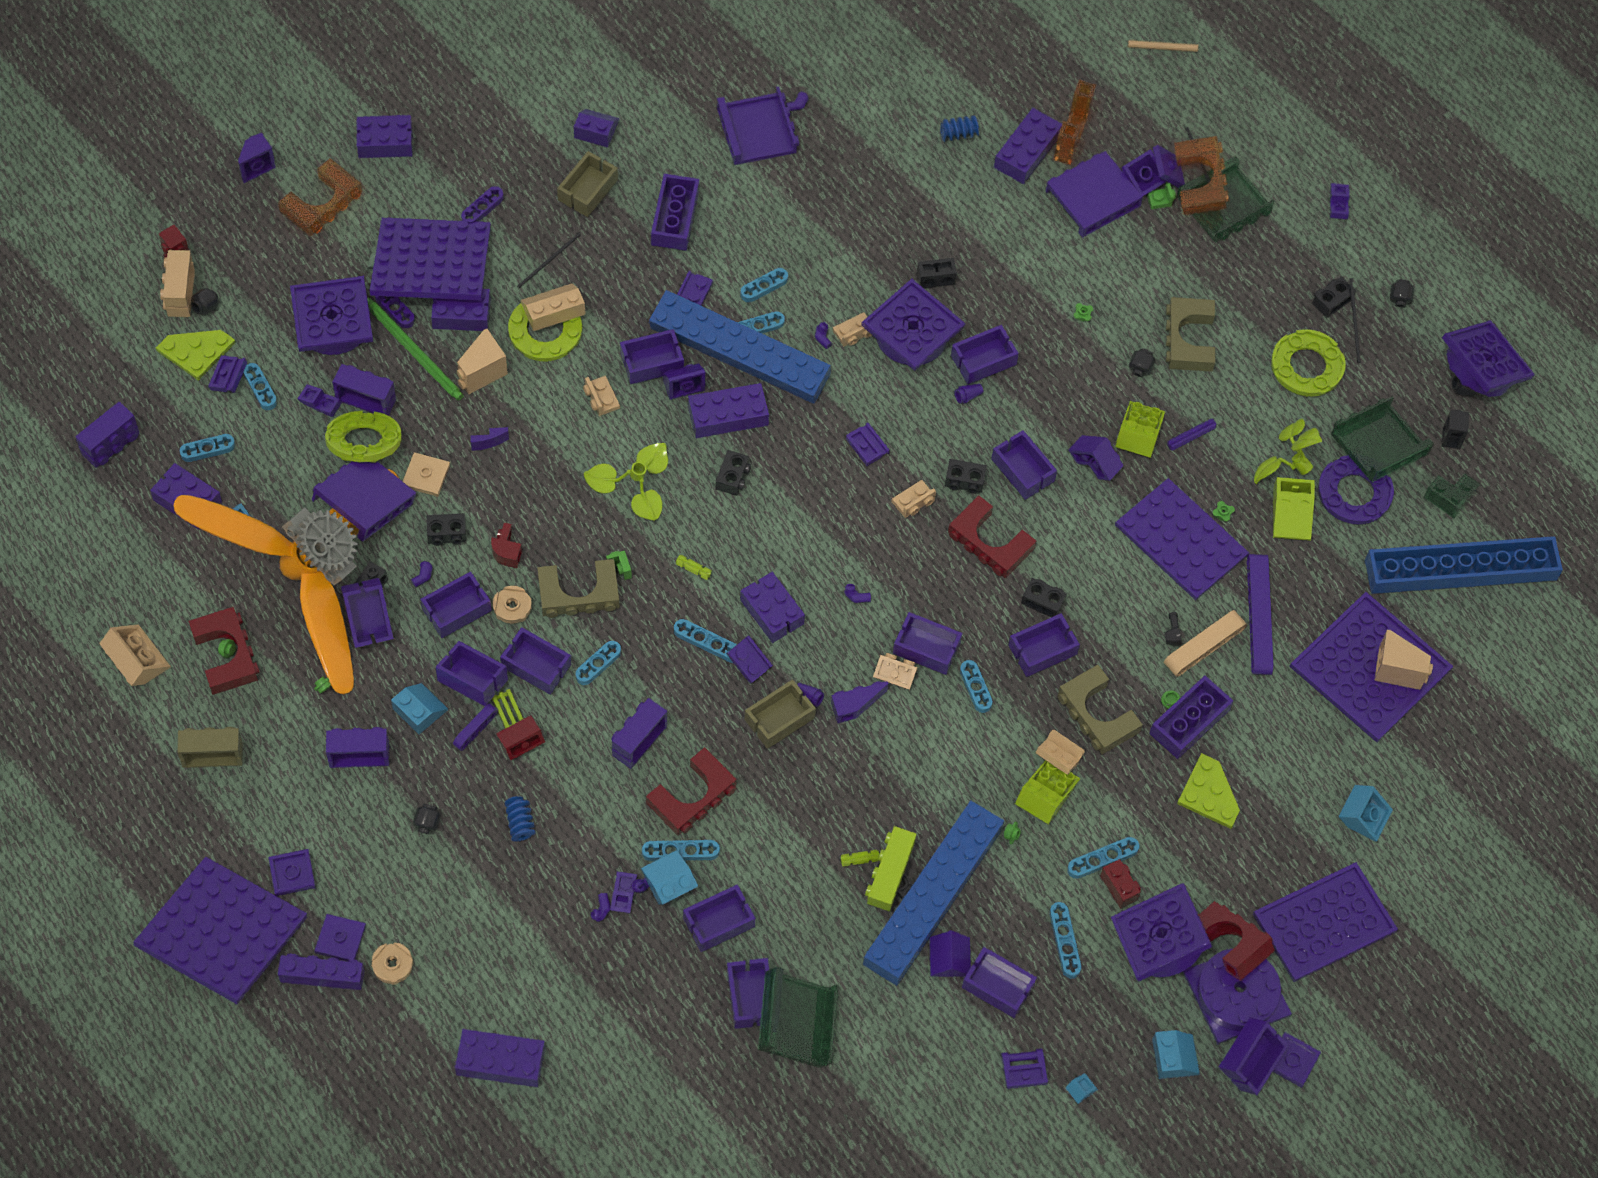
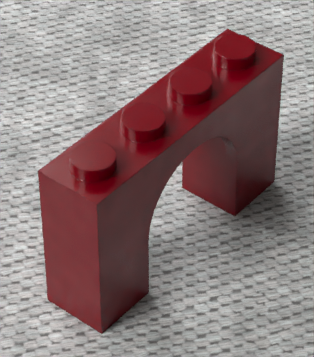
M978 495L949 524L948 533L954 541H959L963 544L966 551L969 553L973 552L978 556L981 563L988 564L996 575L1003 576L1006 579L1035 549L1037 541L1024 530H1021L1004 546L992 547L983 543L977 535V529L992 515L993 506Z
M234 607L189 620L196 645L214 639L225 638L233 640L238 646L237 653L230 662L205 670L212 695L258 681L256 674L260 672L257 663H252L251 657H254L251 645H246L245 641L249 639L246 630H241L240 624H243L240 612L236 613Z
M705 747L690 759V767L704 780L708 787L706 795L701 800L695 803L680 802L661 784L646 796V804L677 836L682 832L684 834L687 833L696 820L701 821L707 815L709 809L718 807L722 802V798L726 795H732L736 790L737 779Z
M1214 901L1199 914L1210 942L1226 934H1233L1242 938L1239 944L1222 958L1226 972L1240 981L1275 951L1272 943L1273 939L1268 933H1263L1253 923L1249 924L1239 914L1235 915L1225 905L1221 906Z

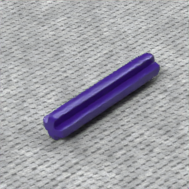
M1209 419L1168 440L1167 446L1170 450H1175L1214 430L1217 424L1214 419Z

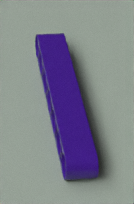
M1248 554L1247 579L1249 582L1248 599H1250L1248 600L1250 649L1253 651L1251 652V668H1253L1251 672L1252 674L1272 675L1273 645L1268 555Z

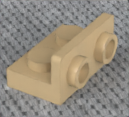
M865 313L833 327L832 331L843 347L847 345L852 346L859 339L872 336L871 333L861 326L862 321L867 318Z
M606 376L590 381L589 377L585 378L583 389L586 396L591 398L590 404L593 411L597 410L599 416L620 409V404Z
M921 480L892 498V503L905 518L909 515L914 516L919 512L920 508L925 505L930 506L935 501L936 490L934 488L930 490Z
M886 653L885 656L880 655L873 677L910 690L916 671H918V667H915V662L904 659V662L896 660L897 656Z
M1052 730L1048 738L1038 747L1036 754L1068 775L1078 765L1085 751L1057 731Z

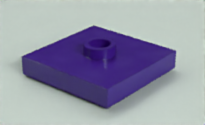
M1159 145L1153 147L1159 177L1180 189L1185 187L1179 157Z
M309 849L268 857L275 896L316 888Z
M326 914L314 950L315 953L344 961L355 960L366 923Z
M1284 1032L1282 1038L1289 1046L1272 1072L1302 1088L1321 1052Z

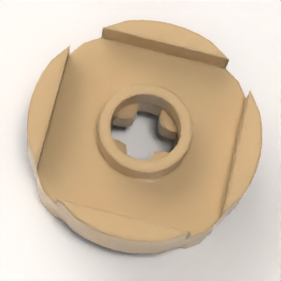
M518 586L504 587V590L497 592L493 598L494 613L497 619L505 623L514 624L525 621L532 609L530 596L523 588ZM511 601H514L517 606L510 608L507 604H511Z
M400 943L381 945L372 956L374 974L384 983L398 984L405 980L412 971L413 960L411 953ZM388 960H397L395 967H388Z

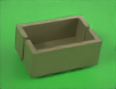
M587 151L557 188L558 201L570 208L574 206V210L588 217L618 181V167L605 160L602 162L600 157Z
M792 679L747 708L744 720L754 733L757 732V737L768 749L813 720L816 708L806 695L803 696L802 690Z
M207 727L204 730L186 728L178 731L177 753L183 768L243 766V742L239 728L225 727L224 729Z

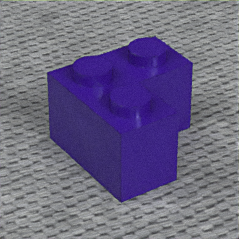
M1081 435L1068 450L1077 464L1089 465L1096 477L1101 480H1111L1124 466L1120 456L1114 451L1111 442L1106 437Z

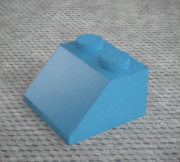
M422 683L405 687L391 699L393 710L418 734H421L448 711V708Z
M1355 785L1339 818L1348 828L1373 841H1377L1393 809L1374 786Z
M677 850L641 868L658 904H665L698 887L690 868Z
M1177 1030L1155 1032L1152 1041L1159 1079L1200 1074L1192 1034Z

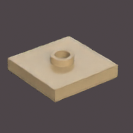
M414 452L403 482L412 490L438 497L449 470L450 462Z

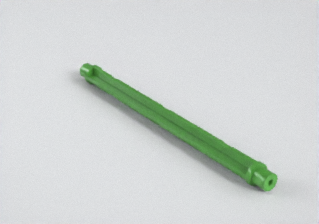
M367 298L369 311L441 384L451 397H454L457 401L461 400L464 395L460 392V389L376 302H373L371 298Z

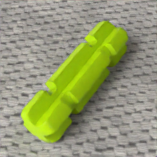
M679 555L676 560V565L682 568L684 566L686 570L697 576L701 575V578L708 580L711 576V569L703 568V565L691 559L687 560V557Z
M870 850L869 853L868 851L851 853L852 855L843 854L840 860L842 866H850L851 863L857 865L869 863V861L877 862L880 854L878 850Z

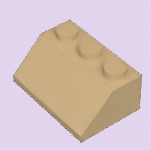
M573 283L520 300L533 331L585 315V302L578 287Z
M139 624L111 627L100 642L105 653L111 658L117 669L120 670L131 686L144 685L171 667Z

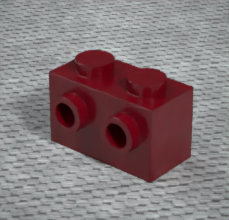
M174 224L158 233L164 258L167 257L168 250L189 251L186 238Z
M531 715L496 733L510 761L545 743L541 730Z
M1119 859L1102 868L1100 877L1120 909L1138 900L1141 888L1136 880L1133 881L1126 864H1123Z

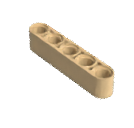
M1232 610L1171 653L1164 660V664L1176 677H1179L1210 655V653L1246 628L1247 623L1235 610Z

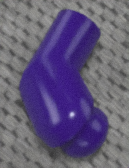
M799 92L795 102L786 103V107L789 108V111L803 109L808 101V95L805 92Z
M821 322L816 327L815 339L827 350L831 347L832 342L826 337L827 323Z
M421 562L420 574L411 579L415 588L431 579L433 567L430 562Z
M847 584L845 586V596L852 602H871L870 593H859L855 590L854 584Z
M645 877L643 879H635L631 884L632 890L637 893H643L649 887Z
M607 893L598 895L600 907L598 910L594 909L591 912V918L597 922L603 921L610 911Z

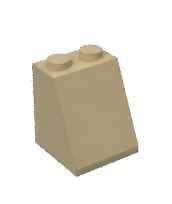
M488 329L483 330L457 362L458 384L468 394L507 375L506 355Z
M1387 630L1379 646L1374 680L1420 690L1423 683H1427L1428 676L1432 673L1433 664H1430L1431 656L1393 631Z

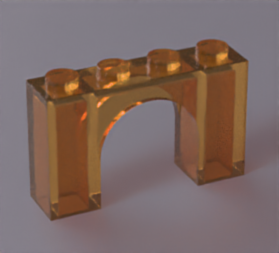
M1079 80L1074 92L1067 122L1063 121L1058 134L1054 160L1071 165L1091 112L1096 89L1095 84Z
M1217 136L1175 142L1178 166L1201 163L1209 166L1214 171L1212 180L1206 186L1180 191L1183 214L1227 208L1226 202L1229 201L1228 190L1224 191L1227 179L1226 174L1222 175V169H1225L1224 158H1220V153H1223L1222 142H1218Z
M331 158L317 169L319 179L335 192L329 202L318 206L309 205L293 192H289L278 202L280 212L310 237L314 233L320 232L327 222H331L336 214L344 211L349 203L358 199L362 193L361 182Z

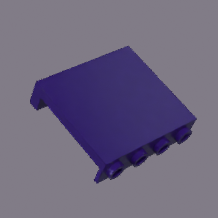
M779 86L776 87V93L728 103L725 102L724 97L717 98L718 114L734 165L796 153L797 146H799L798 136H794V123L789 120L790 111L788 107H785V95L781 93Z
M1106 151L1101 154H1095L1090 160L1079 163L1071 170L1067 169L1058 177H1052L1047 182L1045 191L1046 193L1052 192L1079 226L1078 233L1082 238L1140 207L1143 198Z
M351 461L348 465H343L337 473L330 474L323 483H318L314 487L312 501L314 502L318 498L324 500L359 529L357 538L363 542L408 509L414 502L416 492L378 461L374 463Z

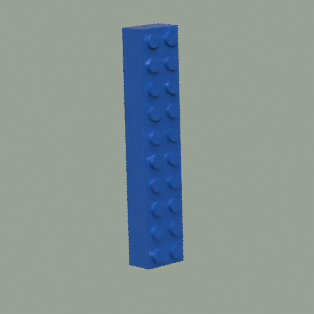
M668 290L663 294L649 319L652 330L663 332L674 329L678 342L815 404L831 375V365Z
M1555 536L1371 549L1365 558L1371 594L1555 581L1563 571Z
M970 800L864 956V966L898 986L1003 830V819Z

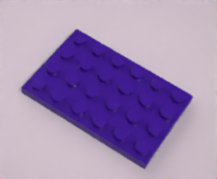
M1169 478L1115 522L1117 528L1194 600L1201 597L1249 554L1243 546Z
M1357 862L1253 912V916L1262 931L1272 937L1274 950L1293 982L1390 936L1398 930Z

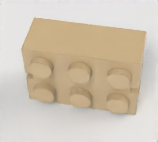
M168 250V255L164 258L166 273L162 274L164 289L160 291V298L163 300V309L167 311L168 317H190L191 315L190 303L193 295L195 267L190 251Z

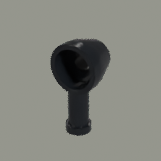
M1171 612L1168 614L1171 629L1164 632L1165 641L1168 645L1181 646L1178 613Z

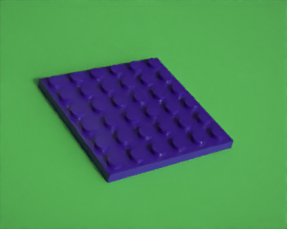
M382 217L370 285V296L482 300L491 222L467 223L466 221Z
M1367 592L1357 599L1289 666L1375 742L1384 737L1453 668L1447 660ZM1387 630L1393 631L1431 656L1430 664H1433L1432 673L1428 676L1427 683H1423L1420 690L1374 680L1379 646Z
M205 856L134 940V946L231 1002L238 1004L307 918V913Z

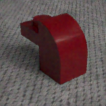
M504 523L503 528L498 530L497 538H491L492 554L498 563L518 568L522 554V544L510 541L512 524Z

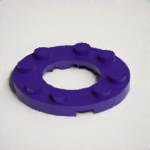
M1347 455L1340 457V459L1334 462H1330L1324 468L1318 482V494L1325 509L1335 518L1350 524H1368L1378 520L1388 511L1394 496V486L1391 477H1388L1383 467L1376 461L1364 456ZM1350 475H1358L1365 478L1371 483L1373 488L1372 500L1365 505L1353 506L1348 504L1338 493L1339 481Z

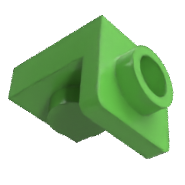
M1166 183L1165 189L1152 190L1147 193L1150 208L1157 209L1171 207L1176 195L1170 183Z
M625 550L621 552L615 551L606 556L607 560L614 559L619 575L623 574L624 580L632 578Z

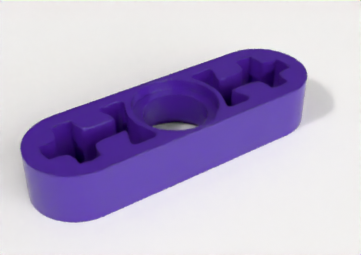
M496 186L489 188L462 212V221L473 223L483 219L503 201L502 189ZM480 204H486L488 206L484 210L478 209V205Z
M375 296L376 302L400 327L410 328L414 325V314L398 297L386 296L388 299L386 301L384 296ZM393 304L400 306L396 311L390 310V306ZM401 313H403V316H404L405 318H409V321H407V320H404V321H403V317H402Z
M491 703L487 704L457 735L453 745L460 751H463L479 735L478 732H481L496 717L498 709Z

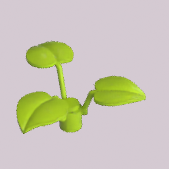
M1301 418L1284 428L1279 434V440L1286 441L1290 438L1293 444L1291 449L1297 452L1292 457L1293 462L1290 463L1283 458L1277 459L1276 456L1265 460L1256 470L1254 476L1255 484L1257 485L1261 479L1275 472L1281 465V462L1290 466L1292 470L1296 468L1301 475L1309 473L1313 465L1304 455L1302 449L1322 442L1319 431L1316 428L1309 429L1301 434L1295 442L1294 436L1304 429L1305 421Z
M666 443L652 444L641 449L631 470H627L619 478H616V470L609 464L595 465L584 472V478L594 491L606 494L614 491L615 482H619L630 475L634 481L640 482L641 493L635 495L632 499L631 508L633 512L641 518L655 521L661 515L662 500L655 490H648L644 493L643 479L646 470L651 474H659L666 469L668 465Z

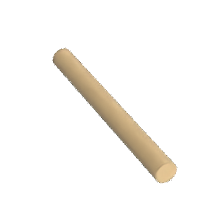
M1128 41V47L1198 52V45Z

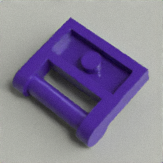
M1042 1048L1035 1049L1032 1052L1001 1053L1006 1089L1048 1084ZM1037 1060L1035 1064L1010 1066V1062Z

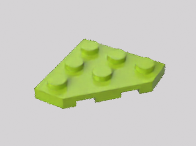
M222 330L168 335L156 347V351L199 381L220 359L221 355H224L236 342L235 339Z
M1201 753L1177 804L1231 829L1240 809L1220 762Z

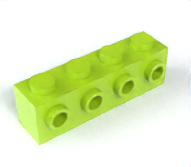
M895 826L892 833H887L885 839L886 849L881 850L878 861H881L879 868H874L872 874L874 882L872 885H868L865 896L868 897L867 904L890 912L916 841V833Z

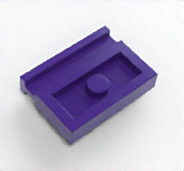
M689 271L677 295L702 306L713 284V280L699 274H692Z
M221 355L208 386L210 390L232 391V393H235L247 365V360L245 358L238 359V357Z
M869 423L846 435L847 442L866 466L879 460L883 455L889 454V448Z
M749 635L726 653L750 684L773 666Z

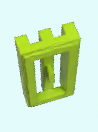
M510 689L504 693L500 692L499 695H495L492 698L505 728L517 723L505 697L508 696L518 720L523 719ZM499 699L502 700V703L512 723L511 725L508 724L505 718V715L498 702Z

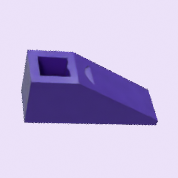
M877 681L870 686H858L853 690L846 692L838 691L832 695L831 705L837 723L859 717L887 692L888 681Z

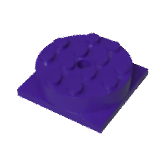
M364 276L290 286L299 352L313 350L321 354L337 355L351 351L361 343L373 342Z
M911 279L864 319L861 326L876 338L878 346L886 356L898 363L908 365L916 371L922 364L929 363L939 357L944 351L947 342L959 333L966 323L916 281Z
M1491 320L1445 333L1442 337L1448 345L1447 360L1450 370L1460 379L1462 385L1488 397L1501 396L1512 385L1530 380L1535 376L1533 371Z
M1184 883L1111 917L1138 982L1150 976L1170 977L1181 973L1191 967L1203 951L1212 947L1205 927Z
M1232 949L1221 951L1209 961L1183 971L1217 1044L1238 1037L1250 1017L1272 1024L1292 1015L1281 993L1278 974L1267 959L1261 962L1241 981L1226 972L1222 960ZM1234 987L1241 988L1243 992L1236 991Z

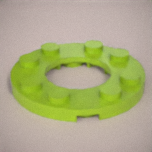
M521 303L512 312L508 323L509 338L512 345L524 354L525 357L536 361H553L565 357L574 347L576 348L582 335V321L579 316L562 322L563 331L555 340L540 342L533 339L528 333L527 325L529 320Z
M1297 330L1290 335L1286 334L1276 344L1271 357L1272 371L1279 383L1295 394L1311 397L1326 394L1337 387L1343 377L1346 365L1345 356L1338 348V344L1331 337L1315 330ZM1298 350H1314L1324 358L1326 364L1325 371L1322 375L1312 379L1303 378L1294 372L1290 364L1292 355Z
M353 411L336 417L328 424L325 443L334 455L344 461L374 463L392 455L398 449L401 443V428L393 418L383 413L374 411V414L363 413V411ZM358 428L374 429L382 436L377 444H369V447L364 445L352 446V443H347L345 440L347 433Z

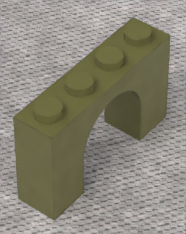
M1171 297L1170 303L1166 304L1165 314L1169 315V320H1166L1165 330L1169 331V335H1166L1165 346H1169V351H1166L1165 362H1169V369L1213 372L1215 347L1188 344L1181 338L1179 329L1191 323L1212 325L1215 317V300Z
M614 559L595 561L597 584L590 594L583 597H571L561 590L558 582L557 565L537 567L543 616L553 618L560 614L571 616L578 612L594 613L597 610L613 611L619 608Z
M1096 665L1060 686L1058 699L1062 705L1068 707L1072 719L1079 722L1082 733L1089 736L1093 748L1096 751L1099 750L1103 755L1140 733L1143 725L1132 710L1115 720L1107 722L1096 720L1087 712L1085 707L1086 700L1105 689L1109 682V678L1100 666Z

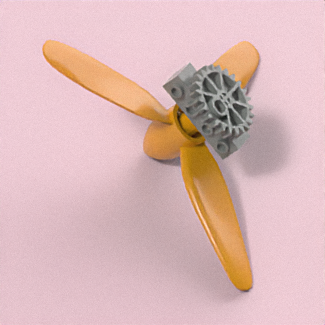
M388 469L391 473L398 477L394 471ZM190 495L178 496L174 501V511L190 524L250 550L267 555L281 556L279 564L282 574L291 580H301L300 602L303 616L331 686L339 694H347L352 691L354 677L350 649L340 604L332 584L335 585L343 580L356 567L352 560L354 559L353 554L357 552L354 547L358 543L354 542L353 539L356 538L359 529L333 508L330 511L326 510L324 513L321 510L316 513H310L304 507L282 526L286 534L294 540V542H290L275 528L244 513Z

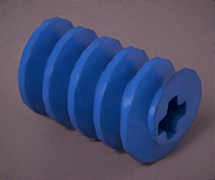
M974 115L970 119L968 116H965L963 120L961 117H958L956 121L954 118H951L949 122L947 119H944L940 125L943 142H945L946 136L949 137L950 141H952L954 135L957 140H959L960 135L964 139H966L967 134L971 138H973L974 133L979 136L978 121Z
M520 796L507 799L504 803L507 807L506 813L508 814L507 819L511 829V840L523 841L535 835L536 831L531 829L534 827V823L529 822L533 820V816L528 815L531 813V808H527L530 805V801L524 800Z

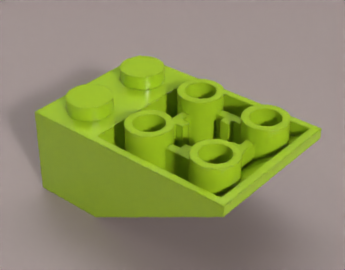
M1130 401L1115 447L1151 458L1165 411L1156 407L1145 406L1139 402Z
M1277 477L1273 487V538L1311 541L1315 480Z
M1045 760L1022 787L1015 804L1049 824L1065 803L1080 778L1071 772L1068 775Z

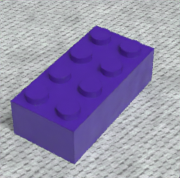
M1032 108L995 156L994 168L1025 184L1060 138L1063 124Z
M671 174L663 175L651 231L652 246L687 251L699 195V179Z
M761 383L688 396V409L695 438L769 425V412Z
M1204 675L1152 724L1149 734L1175 758L1179 759L1230 711L1233 700Z
M462 1029L455 1065L456 1076L538 1087L545 1052V1042L543 1040Z

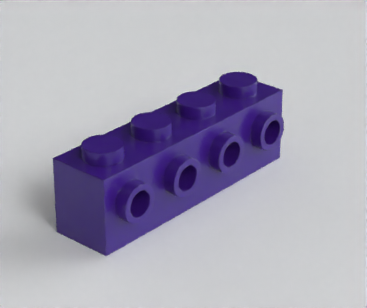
M287 954V956L281 955L278 977L280 983L362 990L365 970L363 963H360L358 960L351 959L347 962L340 961L337 958H328L326 960L319 959L317 956H307L305 958L299 957L296 954Z

